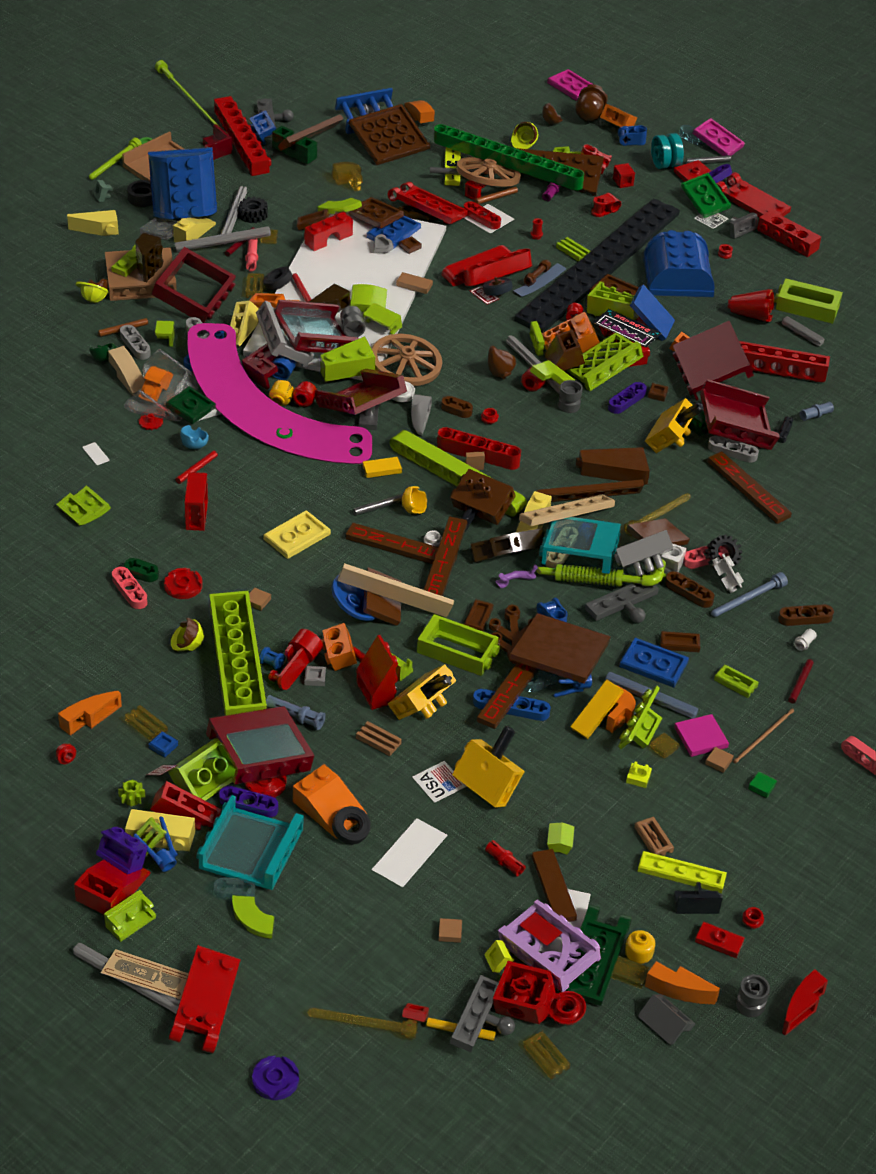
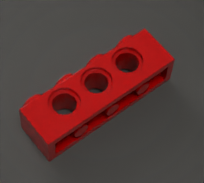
M772 210L759 217L757 227L759 232L806 257L819 250L820 235Z

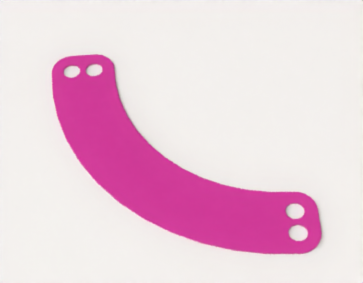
M200 323L189 329L188 354L195 378L205 396L216 403V409L232 424L267 445L309 459L347 464H361L363 461L370 459L372 455V435L367 429L357 426L329 424L303 417L278 405L262 393L249 379L242 367L236 348V332L231 326L227 324ZM204 330L209 332L210 335L202 339L197 336V333ZM217 331H224L227 336L223 339H217L214 334ZM282 428L279 431L282 435H288L290 433L289 429H292L293 435L287 439L280 438L276 435L277 429ZM358 434L362 436L363 440L359 443H353L349 438L351 435ZM358 447L363 452L360 456H353L349 453L350 449Z

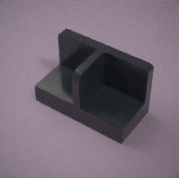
M696 882L695 891H674L676 914L720 913L723 900L722 895L718 894V891H702L700 882Z

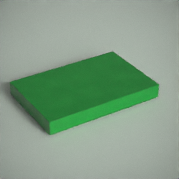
M709 173L681 183V188L703 218L731 208V203Z

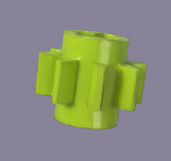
M135 780L123 782V788L118 789L121 803H126L129 806L141 804V798L145 797V789L142 788V783H138Z

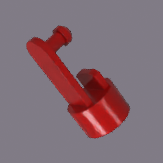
M300 629L288 643V647L285 650V656L289 663L281 673L272 670L268 675L269 680L278 681L279 688L283 690L289 689L305 667L322 650L323 643L321 639L310 630Z

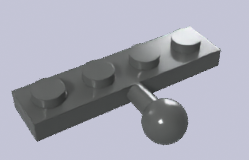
M271 99L257 100L258 114L266 110L274 125L275 120L283 119L289 122L293 119V112L288 109L280 114H274Z
M632 583L586 603L585 610L597 621L626 608L630 612L631 620L635 623H641L645 619V611L641 608H636L634 604L657 595L659 588L656 585L642 586V584Z
M480 975L452 1035L450 1044L472 1052L485 1022L497 1027V1030L502 1035H510L514 1031L515 1023L512 1018L507 1016L498 1018L489 1014L493 1005V996L499 984L498 982Z

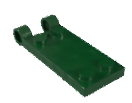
M589 904L580 929L589 939L597 941L600 946L601 959L598 962H594L574 979L565 991H574L580 994L586 1002L602 1006L625 937L629 931L632 917L621 914L617 927L598 922L600 907ZM580 948L576 949V952H581V955L578 957H573L570 955V957L574 959H580L586 953L583 952ZM568 963L565 971L569 969L573 964Z

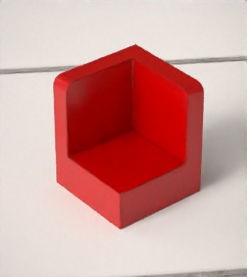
M469 180L465 183V196L475 201L476 198L481 197V189L487 185Z

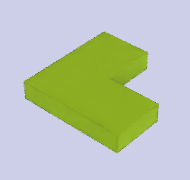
M550 360L533 365L530 370L531 373L542 381L552 378L559 385L566 380L575 381V379Z

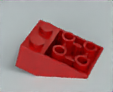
M377 635L357 668L356 682L372 710L387 706L397 694L395 681H397L396 667H398V661L395 655L392 656L389 644L384 642L381 635Z
M102 860L88 868L74 884L76 901L104 915L105 912L134 894L151 872L142 867L141 870L126 874L109 862Z

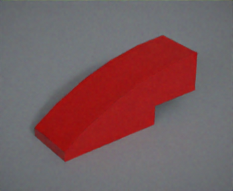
M816 969L805 977L791 998L782 1029L784 1035L791 1032L817 1010L819 997L825 993L828 980Z

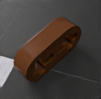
M453 396L442 398L441 409L444 412L461 418L472 416L473 405Z

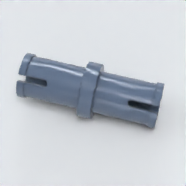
M831 402L812 405L811 408L800 411V418L803 421L813 417L819 418L823 414L833 412L834 406Z

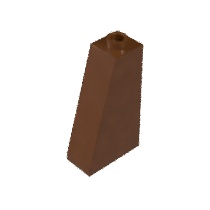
M643 447L580 450L579 457H576V467L580 469L582 476L616 481L643 479L644 485H648L650 470Z

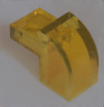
M353 162L333 164L332 177L337 185L350 183L354 191L361 190L363 179L361 167Z

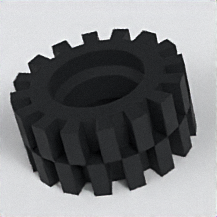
M255 196L253 198H244L239 203V217H241V220L244 219V222H262V220H266L268 217V204L260 197L257 199Z
M720 535L706 546L708 548L705 549V553H708V555L705 557L706 559L710 558V561H708L709 565L717 557L721 560L718 549L720 546H724L728 550L735 566L742 558L740 556L742 550L738 549L741 545H736L737 540H732V536Z

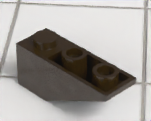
M334 283L309 302L339 305L337 312L339 313L350 305V291ZM302 318V320H304V321L311 319V318Z

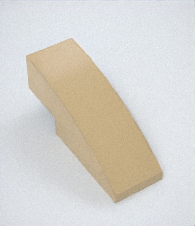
M125 346L109 350V362L117 371L118 379L132 396L140 394L145 380Z

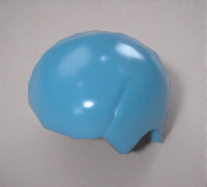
M187 425L180 430L182 443L187 448L200 449L209 440L207 432L201 430L200 427L197 430H193L190 425Z

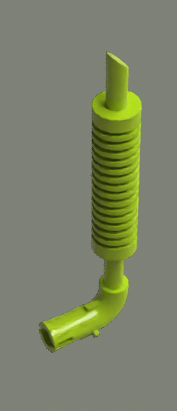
M662 559L664 567L657 569L654 562L653 572L650 575L643 576L623 575L624 571L619 569L617 571L616 569L613 571L611 569L610 574L602 573L601 568L597 569V567L594 569L593 567L586 568V566H583V568L579 566L578 568L577 565L576 567L574 565L572 567L568 565L567 567L566 564L564 566L563 564H557L556 568L538 567L536 572L542 575H553L556 581H562L563 579V581L567 580L569 582L570 580V582H573L574 580V582L578 581V583L581 581L587 584L588 582L589 584L593 582V584L597 583V585L599 583L603 585L604 583V585L608 584V586L616 584L618 587H622L623 582L653 586L661 582L662 578L666 576L664 573L666 562Z

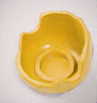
M417 486L406 488L402 495V506L410 514H422L427 508L426 493L418 490L419 487Z

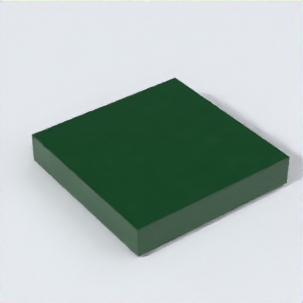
M189 386L168 400L166 407L191 424H194L214 410L216 403Z

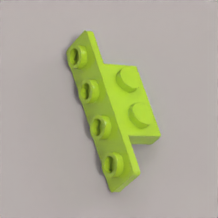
M656 685L651 690L647 689L642 695L643 701L637 705L634 710L636 714L628 721V729L619 737L621 739L618 745L620 749L624 748L632 740L643 749L650 743L662 720V717L650 709L660 689L659 686Z

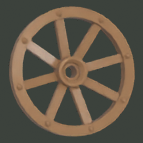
M476 157L460 159L456 166L457 172L463 177L490 186H514L519 183L521 176L520 172L497 165V162L492 159L482 160ZM469 169H477L472 173L468 171ZM479 174H488L489 178L479 176ZM498 174L502 179H494V175Z
M391 334L379 339L372 347L375 355V370L392 373L384 367L399 361L400 365L396 374L402 375L405 365H410L415 377H404V380L413 386L430 383L440 374L442 357L437 348L423 338L409 334ZM400 342H406L411 344L410 346H403ZM392 343L397 349L382 347ZM418 345L426 351H415V347ZM377 353L395 356L379 362ZM420 357H433L435 366ZM415 361L431 370V372L422 376Z

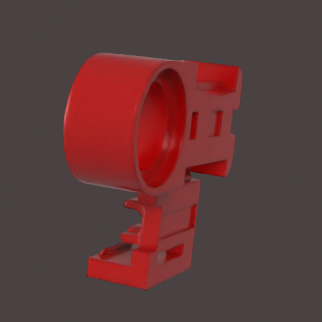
M587 144L581 150V154L604 156L602 175L605 168L608 167L612 156L606 155L598 151L597 148Z

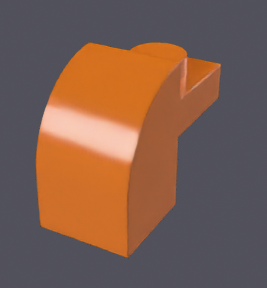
M156 366L150 367L144 376L145 382L139 397L157 403L162 389L167 391L173 374Z
M623 689L624 693L608 712L610 714L607 717L606 730L611 733L618 727H622L624 722L628 723L630 718L634 716L636 701L633 695Z

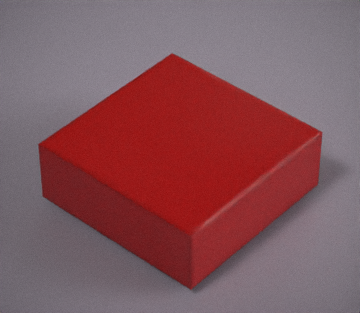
M407 1003L403 1009L402 1017L425 1022L428 1017L429 1008Z

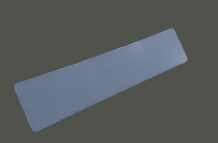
M557 263L538 277L533 285H524L513 291L520 296L530 294L551 282L564 272L566 268Z

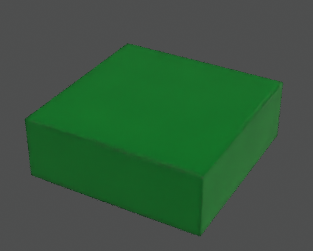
M758 772L749 784L748 789L767 798L775 788L777 780Z

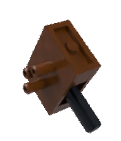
M468 469L466 474L462 475L459 485L453 489L450 496L453 507L465 511L461 519L467 520L466 530L475 516L498 525L516 497L512 486L471 469Z

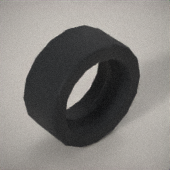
M138 180L129 184L127 193L130 204L137 207L152 205L150 181Z

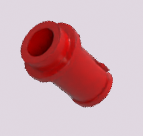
M536 218L533 220V228L530 234L535 240H539L543 236L542 219Z

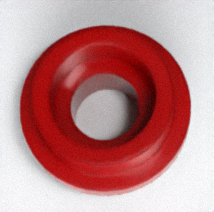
M486 408L481 414L482 421L487 424L495 423L499 418L497 411L493 408Z
M61 744L56 750V758L61 764L70 763L76 756V749L71 744Z
M750 907L744 911L742 921L747 927L759 928L764 923V915L759 908Z

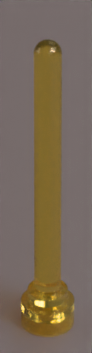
M685 493L638 521L630 520L624 524L625 532L632 536L626 530L628 524L652 521L688 501L691 495Z
M310 1008L308 1010L310 1017L401 1032V1035H405V1038L415 1039L417 1033V1020L408 1019V1021L400 1023L318 1008Z

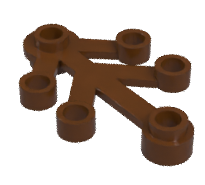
M511 604L505 609L504 615L505 619L510 622V631L502 627L501 621L497 618H492L489 621V629L496 631L491 635L499 637L498 646L507 652L509 661L517 664L518 662L510 660V653L534 618L529 619L528 625L519 632L518 620L520 619V609L517 605ZM502 636L511 641L512 646L504 642Z

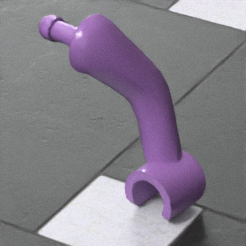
M534 565L531 571H513L505 575L500 573V579L495 582L500 588H505L511 579H535L536 575L534 572L538 566Z

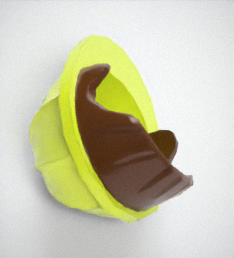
M521 122L518 124L511 137L513 147L521 149L532 147L538 140V129L533 123Z
M91 279L88 283H75L80 288L82 296L89 302H99L109 292L108 280L101 279L98 283L93 282Z
M186 618L187 621L180 623V627L176 629L171 638L173 650L193 651L201 645L204 635L202 627L197 620Z

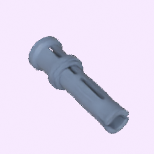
M272 695L266 698L268 708L285 706L290 716L297 718L301 724L307 723L314 726V729L320 730L325 722L326 715L323 712L312 711L308 706L299 707Z

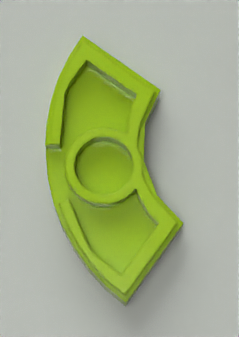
M349 198L342 201H327L318 206L317 209L318 211L328 209L329 214H335V212H349L362 206L360 200Z
M232 895V906L236 919L250 933L272 939L274 916L260 911L255 904V897Z

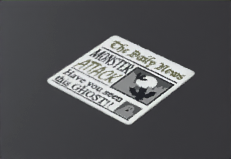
M719 213L707 218H703L701 214L695 217L696 220L713 229L728 220L727 217Z

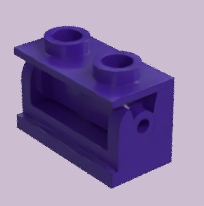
M112 827L101 831L103 836L96 855L126 874L142 869L148 848L147 845L140 842L138 838L127 834L120 827Z

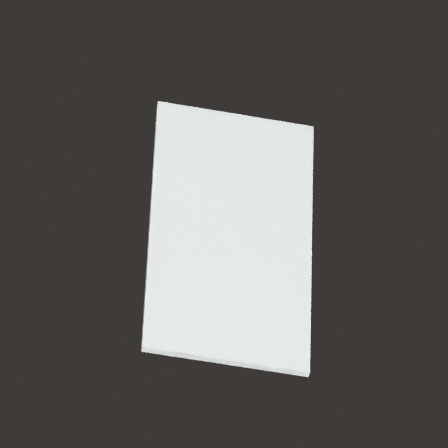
M335 212V214H329V217L334 216V215H336V214H338V213H341V212ZM345 212L353 219L352 236L339 240L331 234L328 237L327 246L316 251L310 249L303 241L289 269L292 274H298L311 299L334 283L349 290L350 298L351 289L354 284L379 286L387 289L386 309L401 315L403 323L417 291L396 286V281L402 272L424 278L446 232V226L415 220L421 223V229L411 236L422 243L421 249L409 254L398 245L390 252L375 253L374 241L367 238V232L375 226ZM293 279L275 292V294H284L285 300L305 302ZM340 311L336 314L335 319L337 320L338 324L343 330L342 322L340 319ZM363 317L365 332L358 338L365 336L371 349L379 339L391 335V330L373 320L367 323L365 322L367 318ZM300 318L305 333L337 335L328 320L310 319L304 321ZM260 323L256 326L243 350L244 356H249L267 343ZM281 329L282 334L287 338V336H286V334L284 333L283 329ZM392 343L387 344V345L383 346L382 348H390V349H391ZM313 352L314 357L306 367H302L299 362L296 367L320 371V355L324 353ZM377 353L379 362L385 360L388 354ZM362 376L350 377L363 381Z

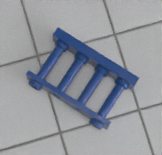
M387 88L336 98L335 110L343 109L347 117L346 133H355L348 124L349 120L353 119L349 108L357 107L361 116L367 114L363 104H371L374 112L380 111L377 105L380 102H385L387 108L393 107L391 102L393 89Z

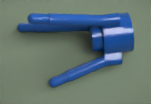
M591 674L585 684L572 679L559 680L560 684H572L576 688L555 693L553 696L559 697L574 692H583L584 689L591 688Z
M160 816L161 827L167 832L165 839L169 851L162 849L155 853L148 846L147 852L156 861L162 872H167L177 864L175 857L178 853L173 847L164 818ZM137 834L133 835V837L138 838L140 842L147 845Z

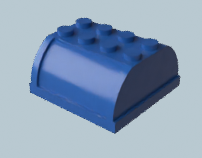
M212 147L148 152L154 217L177 219L208 216L217 212Z
M670 230L657 234L649 241L644 251V264L648 290L652 295L714 297L715 287L705 240L699 234L691 231L676 232Z

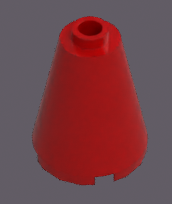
M772 289L732 296L728 300V309L735 314L764 322H771L773 315H770V312L774 310V292H772Z

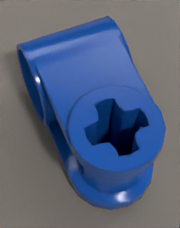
M643 125L620 127L618 129L620 144L623 146L644 145L646 143L647 128Z
M553 598L546 603H537L538 614L567 622L568 613L557 598Z

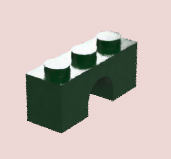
M280 126L272 132V148L306 164L317 158L316 141L304 137L296 142V145L281 151L278 145L285 138L294 135V131Z

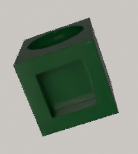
M704 411L693 417L688 426L698 436L708 433Z

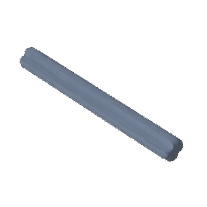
M608 672L605 681L609 680L613 684L642 697L647 689L651 690L647 686L613 672ZM659 691L653 700L656 704L692 719L698 713L697 707Z

